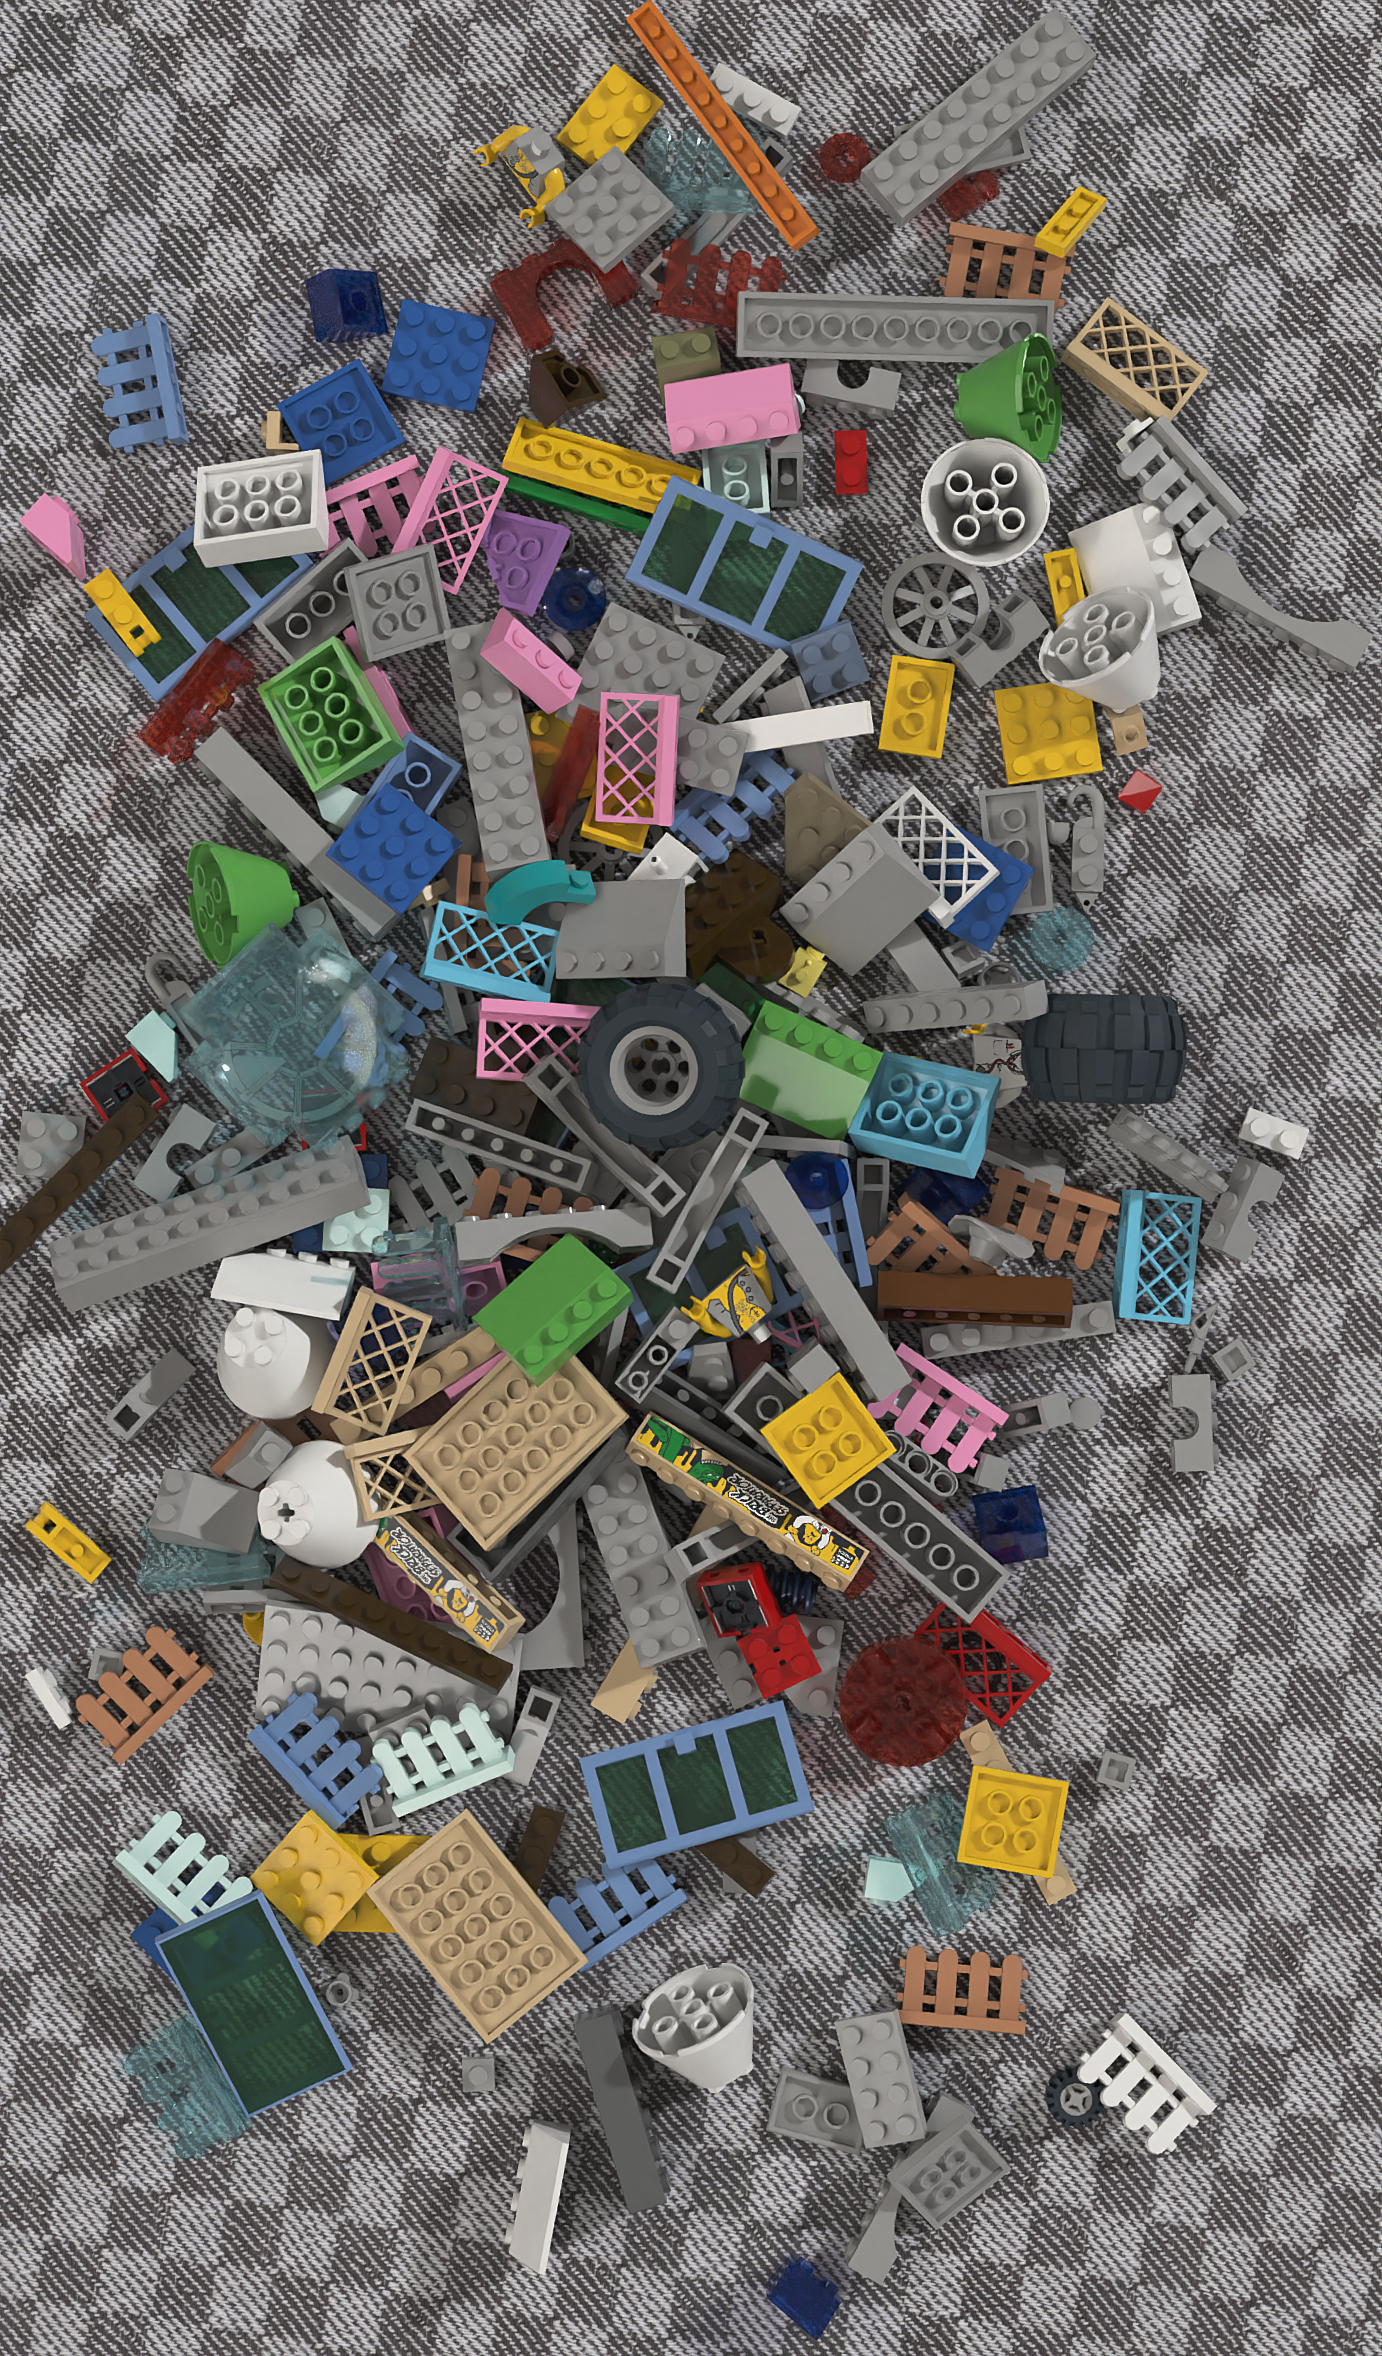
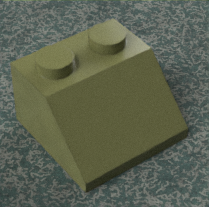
M714 326L651 337L663 408H666L664 384L722 374Z

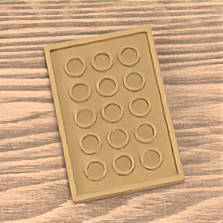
M506 1355L407 1450L403 1457L485 1551H490L629 1418V1415L575 1355L538 1388Z
M467 1808L365 1891L487 2045L589 1962L588 1958Z

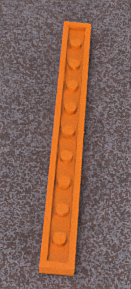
M648 0L625 18L794 252L817 236L820 230L652 0Z

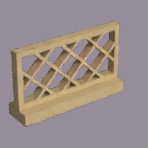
M1109 297L1105 299L1077 337L1071 341L1060 359L1142 422L1149 417L1155 422L1163 414L1172 422L1209 373ZM1109 309L1117 315L1120 326L1103 327V313ZM1097 322L1098 328H1093V326ZM1138 331L1144 337L1145 345L1129 346L1127 332ZM1121 332L1123 347L1107 349L1105 334ZM1099 335L1101 349L1090 350L1081 342L1085 336ZM1146 351L1148 366L1132 367L1130 353ZM1152 351H1165L1169 354L1170 364L1154 365ZM1124 354L1127 368L1115 369L1110 365L1108 355ZM1189 369L1198 377L1193 383L1180 384L1177 370ZM1171 370L1174 385L1158 386L1156 372ZM1150 372L1152 387L1141 388L1135 384L1134 374ZM1187 390L1182 396L1181 391ZM1175 391L1177 404L1172 410L1161 403L1159 393Z
M361 1286L311 1410L320 1414L325 1412L385 1436L433 1317L376 1294L370 1288ZM375 1303L388 1307L393 1319L377 1326L372 1315ZM396 1311L401 1312L404 1315L398 1317ZM409 1317L423 1321L420 1333L407 1338L400 1321ZM368 1321H370L372 1328L365 1330ZM396 1324L402 1340L386 1346L379 1330ZM374 1332L381 1349L365 1355L360 1345V1340L363 1336ZM416 1340V1343L412 1350L409 1342ZM405 1345L410 1356L407 1363L395 1367L388 1351ZM357 1350L360 1358L353 1360ZM383 1353L390 1370L374 1376L367 1359ZM363 1362L369 1379L353 1385L348 1370L350 1366ZM405 1369L400 1380L397 1372ZM393 1374L398 1386L396 1392L383 1397L376 1380ZM344 1380H346L348 1387L341 1390ZM372 1383L378 1399L362 1406L355 1389ZM350 1391L357 1408L348 1412L335 1408L334 1405L337 1397ZM392 1399L388 1409L385 1401ZM381 1404L386 1415L382 1426L369 1422L364 1410ZM359 1412L362 1418L357 1417V1416H355V1415H353V1414H356V1413Z
M433 1425L343 1447L345 1459H350L365 1522L443 1503L439 1497L426 1490L429 1485L425 1481L422 1486H419L408 1479L413 1469L410 1464H408L403 1475L389 1466L395 1454L403 1456ZM386 1456H387V1458H386V1460H385L384 1462H382V1461H380V1460L378 1459V1458H382V1457H386ZM371 1461L380 1467L373 1482L363 1476L360 1463ZM385 1471L399 1479L392 1494L378 1486ZM404 1483L418 1492L412 1504L407 1505L397 1498ZM374 1491L389 1499L384 1509L376 1513H372L370 1498ZM422 1496L428 1498V1500L420 1501ZM393 1503L400 1506L390 1509Z

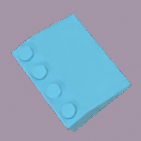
M883 1050L882 1053L884 1054L848 1130V1134L857 1151L974 1179L986 1151L1001 1078Z

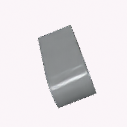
M895 1430L884 1432L897 1451L885 1459L883 1463L932 1505H937L956 1492L958 1480L952 1471L901 1433ZM908 1462L916 1465L918 1473L911 1471ZM934 1481L942 1485L944 1493L936 1489Z

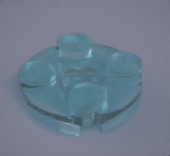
M1056 907L1054 912L1042 913L1032 926L1029 944L1033 956L1040 964L1060 972L1069 971L1080 966L1091 953L1094 934L1089 921L1078 910ZM1061 930L1063 934H1069L1070 939L1067 941L1066 948H1062L1060 944L1055 945L1053 943V939L1057 937L1056 931Z

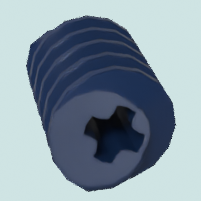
M770 1564L765 1573L775 1597L779 1598V1607L784 1608L786 1603L791 1601L792 1611L796 1612L800 1604H803L804 1614L808 1615L815 1602L820 1577L813 1584L812 1574L808 1573L803 1581H801L800 1571L795 1570L791 1577L788 1578L786 1567H782L776 1575L775 1565Z

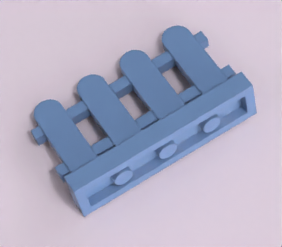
M158 313L145 316L147 324L143 326L142 321L133 322L134 328L113 333L111 328L102 329L103 336L96 337L91 344L92 351L99 357H107L109 363L108 367L99 370L97 380L106 388L113 387L115 397L109 398L104 402L103 412L112 419L119 418L121 427L109 434V443L116 449H125L126 454L135 453V446L155 442L157 447L165 446V439H168L177 446L190 443L167 320ZM151 346L152 356L150 357L147 348ZM138 349L140 359L118 364L117 354ZM154 377H157L158 387L156 388L153 380ZM144 380L145 390L124 395L123 385ZM159 408L163 409L164 418L160 417ZM150 411L151 421L130 426L128 416Z
M771 749L744 753L733 797L694 787L675 806L674 824L666 827L680 842L687 845L691 841L702 852L698 856L704 863L711 860L716 864H721L729 857V851L725 844L732 837L740 842L748 840L752 834V829L748 822L755 815L761 819L770 818L775 812V806L771 800L778 793L784 796V790L795 782L794 777L797 773L791 767H788L786 770L780 767L774 761L777 756ZM758 775L770 784L763 793L751 783ZM735 797L747 806L740 815L728 806ZM713 819L724 828L717 837L705 828Z
M389 949L385 951L357 991L366 1004L372 1008L371 1013L374 1020L381 1014L399 1027L392 1038L376 1027L378 1052L381 1054L377 1058L373 1075L367 1087L371 1085L376 1089H382L388 1083V1075L381 1070L386 1060L389 1059L394 1063H400L406 1058L407 1051L399 1043L405 1033L413 1037H418L424 1033L425 1024L417 1017L424 1006L431 1011H436L443 1005V997L436 991L439 985L434 981L427 985L411 974L409 971L412 966L407 962L403 966L397 964L398 955ZM385 978L391 983L383 993L377 988ZM397 988L418 1001L411 1012L391 998ZM350 1003L314 1052L324 1061L337 1043H343L340 1040L347 1031L354 1034L349 1043H359L360 1040L365 1042L361 1020ZM356 1051L331 1052L330 1057L335 1060L332 1065L339 1071L344 1066L359 1076L364 1063L362 1055Z
M847 1158L829 1163L830 1169L826 1170L823 1163L815 1165L816 1172L793 1176L792 1170L783 1171L784 1176L796 1195L820 1191L822 1203L805 1206L804 1208L814 1224L827 1223L829 1235L822 1237L851 1283L854 1284V1288L873 1285ZM831 1188H834L835 1191V1201L831 1200L829 1190ZM836 1220H841L843 1232L838 1233ZM844 1251H847L849 1264H844L842 1254Z
M305 1692L298 1697L293 1693L286 1699L290 1705L279 1716L272 1712L246 1737L312 1810L335 1831L350 1815L360 1808L356 1802L368 1791L374 1795L381 1789L377 1783L382 1779L383 1772L375 1764H369L364 1769L355 1760L361 1753L360 1745L356 1741L348 1740L341 1745L333 1736L339 1730V1723L334 1717L326 1716L320 1721L312 1713L317 1706L315 1695ZM304 1719L312 1729L298 1740L291 1730ZM323 1744H326L334 1753L320 1764L313 1754ZM347 1767L355 1777L342 1788L334 1778Z
M634 1842L629 1846L628 1850L645 1846V1844ZM655 1858L610 1871L606 1866V1862H604L601 1869L605 1877L604 1881L595 1885L591 1879L581 1878L575 1884V1891L579 1898L570 1904L561 1896H555L549 1901V1911L589 1960L579 1969L580 1972H585L690 1900L684 1889L679 1888L677 1891L674 1889L672 1884L677 1881L673 1874L667 1877ZM635 1869L639 1870L650 1887L642 1895L639 1894L627 1876ZM610 1886L624 1906L616 1913H613L601 1895ZM656 1896L659 1903L649 1909L646 1902ZM583 1905L597 1924L588 1932L574 1912ZM629 1914L633 1921L622 1927L619 1920ZM603 1933L606 1939L596 1945L592 1939Z

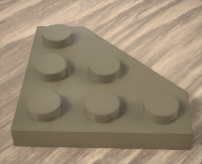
M809 771L802 774L784 790L785 874L804 887L865 828L873 825L871 821Z

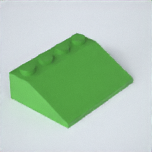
M332 636L256 688L314 794H318L380 767L406 749L350 646L335 636Z
M765 1000L742 1050L743 1058L746 1059L745 1078L742 1082L739 1099L829 1140L843 1142L884 1053Z
M568 1232L473 1316L472 1319L538 1388L634 1302V1298L628 1286L603 1261Z

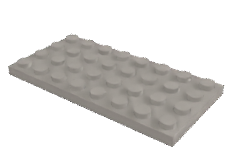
M267 1599L255 1719L265 1720L272 1712L279 1716L290 1705L286 1701L287 1698L293 1693L299 1697L305 1692L315 1695L317 1706L312 1713L320 1721L326 1716H332L338 1721L339 1730L368 1734L370 1727L423 1703L428 1705L434 1717L436 1715H444L453 1724L460 1721L459 1712L461 1706L465 1703H473L480 1712L487 1711L490 1717L486 1723L495 1739L502 1738L505 1747L510 1744L512 1738L524 1634L516 1633L506 1648L491 1653L513 1664L511 1675L496 1696L312 1605ZM423 1620L478 1647L474 1639L464 1629L459 1628L455 1624ZM304 1719L299 1723L300 1725L309 1726ZM466 1730L457 1733L464 1747L475 1748Z

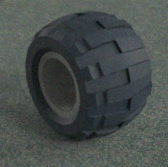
M656 982L635 986L616 995L605 1005L601 1006L591 1018L584 1036L581 1037L577 1053L579 1058V1073H577L579 1089L581 1093H584L590 1107L588 1110L598 1124L602 1123L613 1133V1137L628 1145L634 1144L645 1147L647 1150L656 1151L687 1147L701 1141L720 1127L728 1115L732 1113L740 1098V1090L745 1078L746 1061L742 1054L740 1035L735 1024H732L722 1011L723 1008L709 996L706 997L694 991L692 987L677 983ZM648 1038L658 1041L657 1050H650L647 1047ZM671 1040L681 1047L680 1052H674L670 1048ZM636 1057L644 1059L646 1065L643 1070L635 1068L634 1059ZM667 1058L670 1061L671 1070L667 1069L661 1072L657 1068V1060ZM686 1060L688 1062V1074L681 1070L680 1065L682 1061ZM647 1078L655 1081L656 1088L654 1091H648L645 1088L644 1082ZM670 1080L678 1082L679 1089L677 1093L669 1091L667 1086Z
M1047 993L1049 1012L1025 1020L1021 1038V1062L1025 1081L1030 1082V1094L1037 1100L1073 1103L1165 1104L1176 1097V1085L1181 1084L1186 1066L1187 1035L1183 1016L1178 1014V1002L1171 996Z

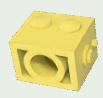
M801 945L795 951V960L792 968L778 982L802 997L807 998L829 961L823 958L825 954L811 945L805 948Z

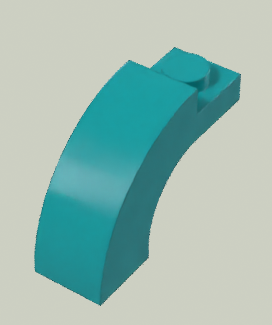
M546 860L522 866L502 877L488 891L484 902L490 923L521 925L524 917L532 909L542 904L555 901L592 904L596 897V892L589 871L567 870L564 860Z

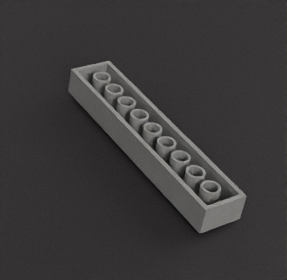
M347 1134L48 1243L56 1292L69 1312L73 1313L371 1204L361 1157Z
M762 1361L720 1411L784 1465L759 1429L805 1395L799 1392L795 1386L767 1362ZM883 1462L828 1502L848 1522L957 1616L969 1624L1011 1576L1008 1570Z

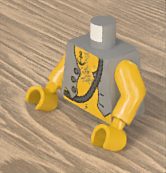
M513 125L493 139V144L488 143L477 148L473 155L475 156L481 152L485 154L486 162L480 165L484 167L498 159V152L502 153L501 157L537 203L536 207L524 209L520 213L521 220L531 216V223L527 227L531 228L544 223V207L565 190L563 178L565 160L553 144L551 137L540 126L537 125L530 130L527 126Z
M754 1245L757 1251L753 1257L750 1258L745 1251L742 1253V1257L750 1267L746 1263L741 1264L700 1300L690 1296V1299L694 1302L690 1310L683 1306L681 1307V1311L691 1317L704 1332L725 1339L731 1336L738 1338L748 1331L758 1345L773 1333L762 1319L773 1309L770 1304L773 1300L771 1276L765 1263L766 1254L758 1245Z

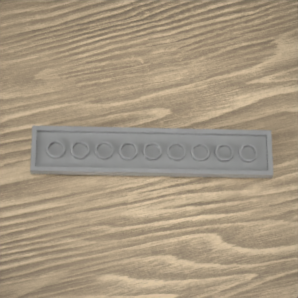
M737 291L736 357L981 363L1029 334H1043L1052 347L1054 300Z

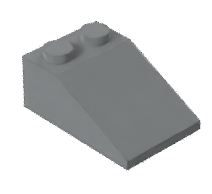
M165 1468L148 1528L159 1542L249 1556L259 1522L258 1503L260 1492L195 1472Z

